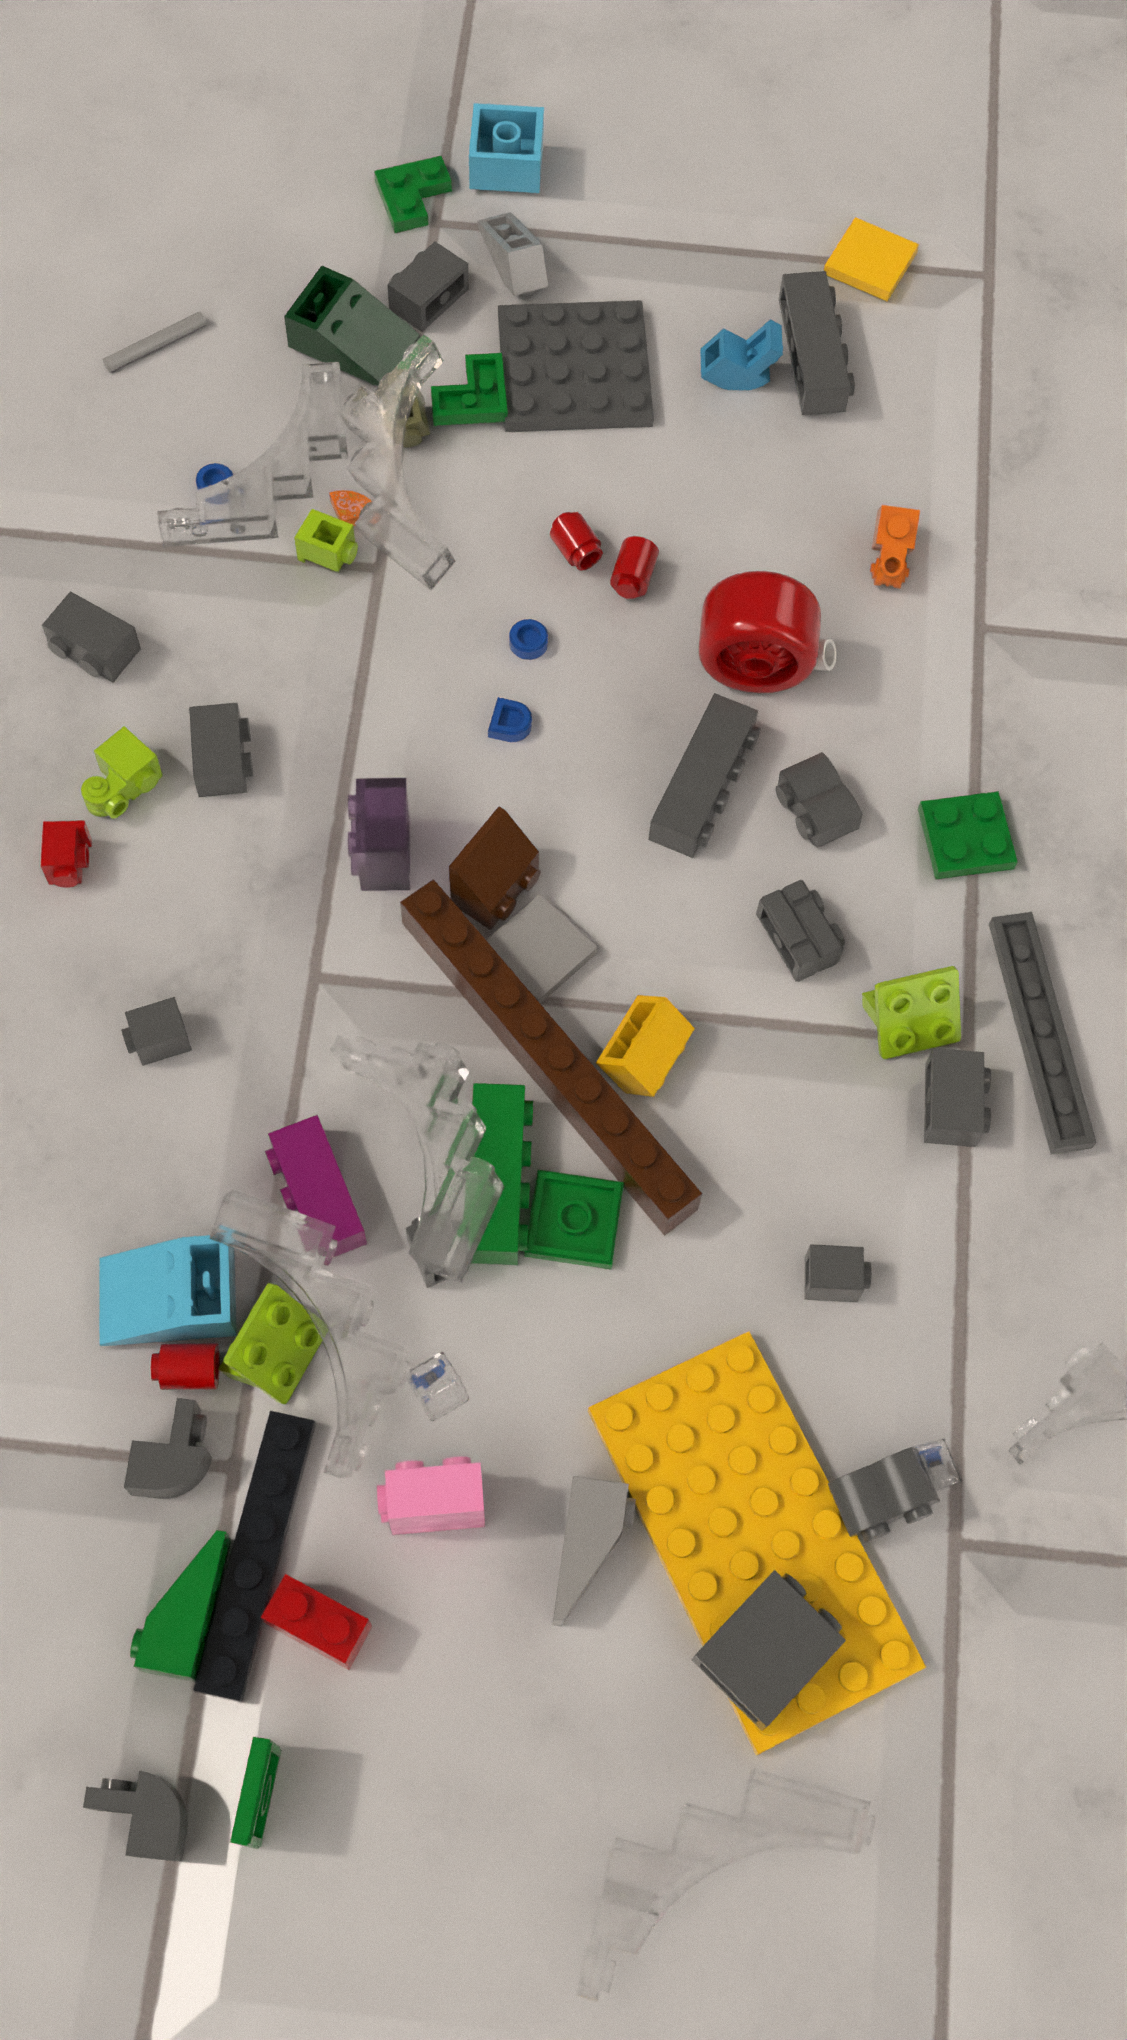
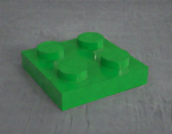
M999 791L920 801L918 812L935 880L1015 869L1018 861Z

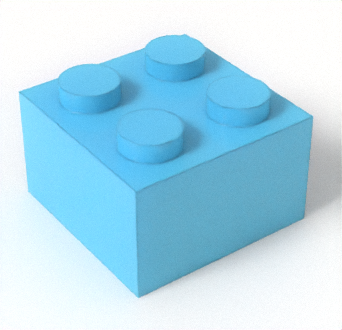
M473 104L469 148V189L540 193L544 107Z

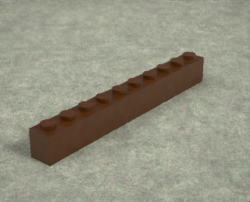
M433 879L402 900L400 906L404 927L616 1179L624 1182L623 1187L665 1236L694 1214L699 1208L702 1192L438 883Z

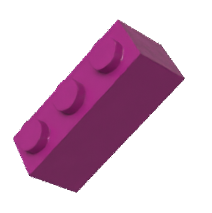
M318 1115L268 1133L272 1148L266 1150L265 1154L273 1175L282 1173L287 1187L280 1189L288 1213L291 1214L297 1211L302 1226L295 1228L304 1253L313 1251L318 1264L366 1245L365 1231Z

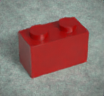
M287 1574L282 1578L261 1616L266 1625L348 1670L351 1668L372 1629L368 1618Z

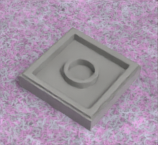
M540 893L486 939L540 1004L598 953V946Z

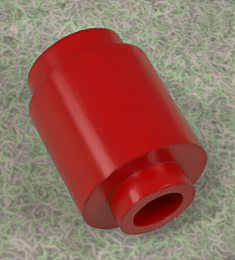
M565 512L553 521L550 537L571 566H576L578 570L583 571L591 568L601 559L603 551L600 548L601 541L581 513Z

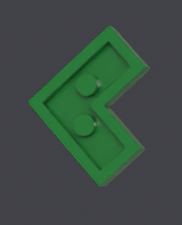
M442 156L374 171L375 183L394 233L428 226V213L422 198L452 192V181Z
M502 353L465 355L467 384L431 386L433 426L505 422V417H508Z

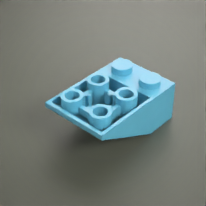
M228 1234L181 1237L99 1258L100 1346L237 1336L235 1250Z

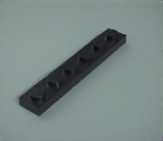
M271 1410L269 1412L193 1691L196 1693L238 1703L243 1701L264 1622L261 1616L271 1596L314 1434L315 1420Z

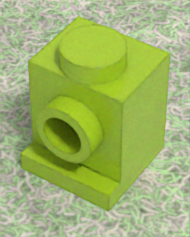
M311 509L294 537L298 561L305 563L306 560H309L336 572H339L343 563L350 565L358 551L353 524L315 509Z

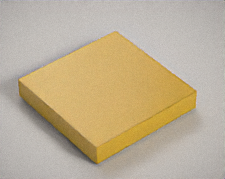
M855 217L826 262L824 271L831 278L888 301L916 256L919 244Z

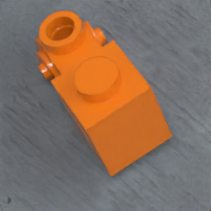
M881 505L877 511L872 549L880 550L879 558H876V562L871 563L870 567L874 585L881 586L884 584L886 587L891 585L894 588L900 589L901 584L905 582V578H908L910 568H907V562H905L906 554H910L915 547L920 510Z

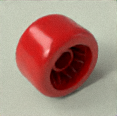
M748 571L721 580L711 588L705 597L702 607L698 650L703 668L717 682L729 688L749 693H774L800 684L814 670L819 654L821 609L816 596L800 581L776 572Z

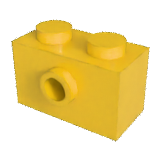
M637 995L596 1064L626 1094L654 1097L664 1084L665 1078L676 1059L684 1051L686 1043L695 1028L666 997Z

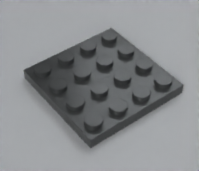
M642 300L498 305L500 353H502L508 411V417H505V432L653 427L654 414Z

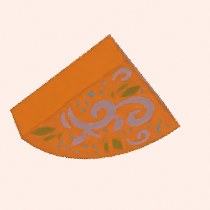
M347 490L329 492L330 502L338 519L356 526L379 518L377 507L366 496Z

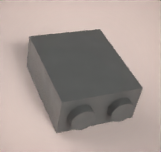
M775 1570L692 1658V1661L761 1731L769 1726L846 1641L839 1634L842 1630L839 1622L823 1608L816 1611L803 1598L807 1593L792 1576L785 1573L781 1577Z

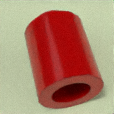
M630 536L623 540L610 579L612 588L621 597L634 599L647 593L659 555L658 547L652 541L640 536Z
M218 1343L161 1344L160 1352L153 1353L151 1357L152 1381H159L161 1390L217 1389L220 1371L218 1370L220 1367Z

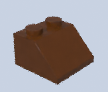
M498 806L449 865L450 899L463 913L489 930L494 927L499 919L505 921L511 915L517 903L515 899L523 890L529 891L535 885L541 873V870H539V851L507 811Z

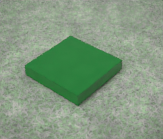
M538 1169L528 1226L527 1251H524V1257L611 1270L624 1182Z
M254 1736L252 1738L230 1843L259 1849L262 1845L282 1751L270 1739Z

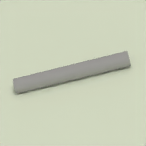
M199 311L103 358L104 365L109 372L119 369L206 326V320Z

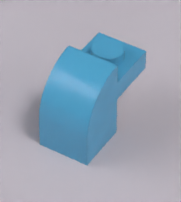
M770 319L747 340L723 328L700 349L701 378L726 390H753L767 384L770 381V365L776 363L783 355L782 325Z

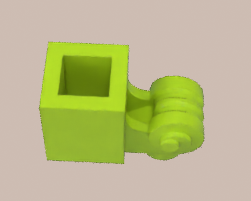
M123 726L94 750L100 771L106 776V779L100 776L89 777L82 784L81 794L87 810L94 816L104 817L109 815L113 819L121 816L128 808L129 799L133 801L142 793L151 791L163 776L157 755Z

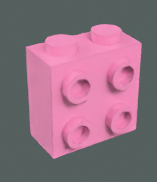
M451 1457L442 1460L443 1466L424 1467L422 1461L396 1463L395 1470L385 1471L386 1485H377L378 1512L381 1515V1523L389 1522L392 1535L485 1527L481 1462L471 1463L470 1457Z

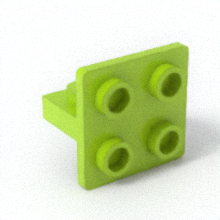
M955 966L880 982L875 985V990L862 993L863 1009L877 1027L878 1051L883 1059L952 1044L961 1040L959 971Z
M268 1283L258 1301L252 1307L234 1342L228 1348L227 1354L218 1370L231 1379L259 1388L276 1402L285 1405L301 1380L329 1327L278 1285Z

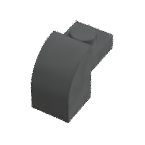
M177 1398L169 1444L132 1440L124 1488L131 1496L158 1499L174 1498L189 1492L202 1481L210 1467L212 1456L207 1448L195 1447L196 1442L202 1443L204 1441L207 1425V1416L201 1414V1408L196 1400Z
M139 1771L136 1792L130 1791L131 1781L102 1778L101 1788L86 1787L83 1808L132 1814L125 1856L182 1862L188 1826L187 1810L179 1792L169 1782L151 1773Z

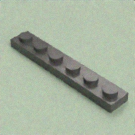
M1026 912L992 917L989 922V928L1050 1154L1091 1149L1097 1142L1033 913Z

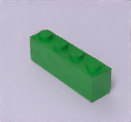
M473 1083L464 1241L467 1263L518 1265V1251H527L528 1224H520V1209H529L530 1182L521 1181L522 1167H531L532 1141H523L524 1126L533 1125L534 1100H525V1085Z

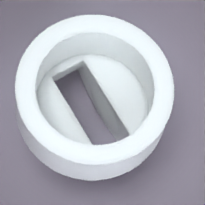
M820 639L819 654L814 670L830 671L836 663V646L832 639Z

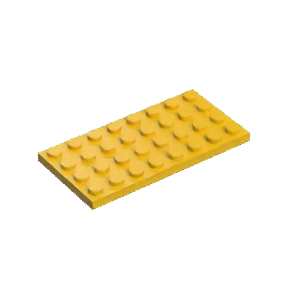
M750 1331L588 1407L587 1412L622 1483L629 1484L628 1495L630 1498L636 1499L635 1510L702 1646L706 1644L774 1570L781 1577L785 1573L792 1576L806 1591L807 1594L803 1598L816 1611L820 1608L825 1609L842 1627L839 1634L846 1641L763 1731L729 1699L756 1756L926 1668L858 1536H849L828 1486L829 1481Z

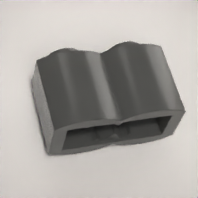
M823 752L780 771L778 786H776L777 797L784 808L790 807L797 816L795 819L796 827L803 839H809L818 848L860 828L863 815L860 807L849 789L842 783L832 762Z
M914 1447L899 1451L828 1483L849 1536L854 1537L857 1535L859 1537L862 1535L864 1542L875 1540L890 1533L888 1524L905 1517L907 1524H911L932 1515L933 1511L930 1506L940 1502L919 1451Z

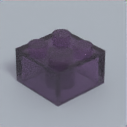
M406 778L356 779V795H348L349 820H351V832H348V855L351 857V875L359 876L361 891L410 890V816Z

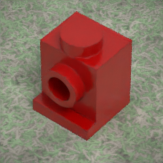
M85 820L43 821L40 866L49 885L70 888L77 884H82L83 868H89V847H92V838Z

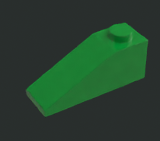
M215 1531L147 1615L144 1628L136 1629L131 1643L130 1657L136 1658L134 1667L141 1672L196 1682L232 1540L227 1532Z

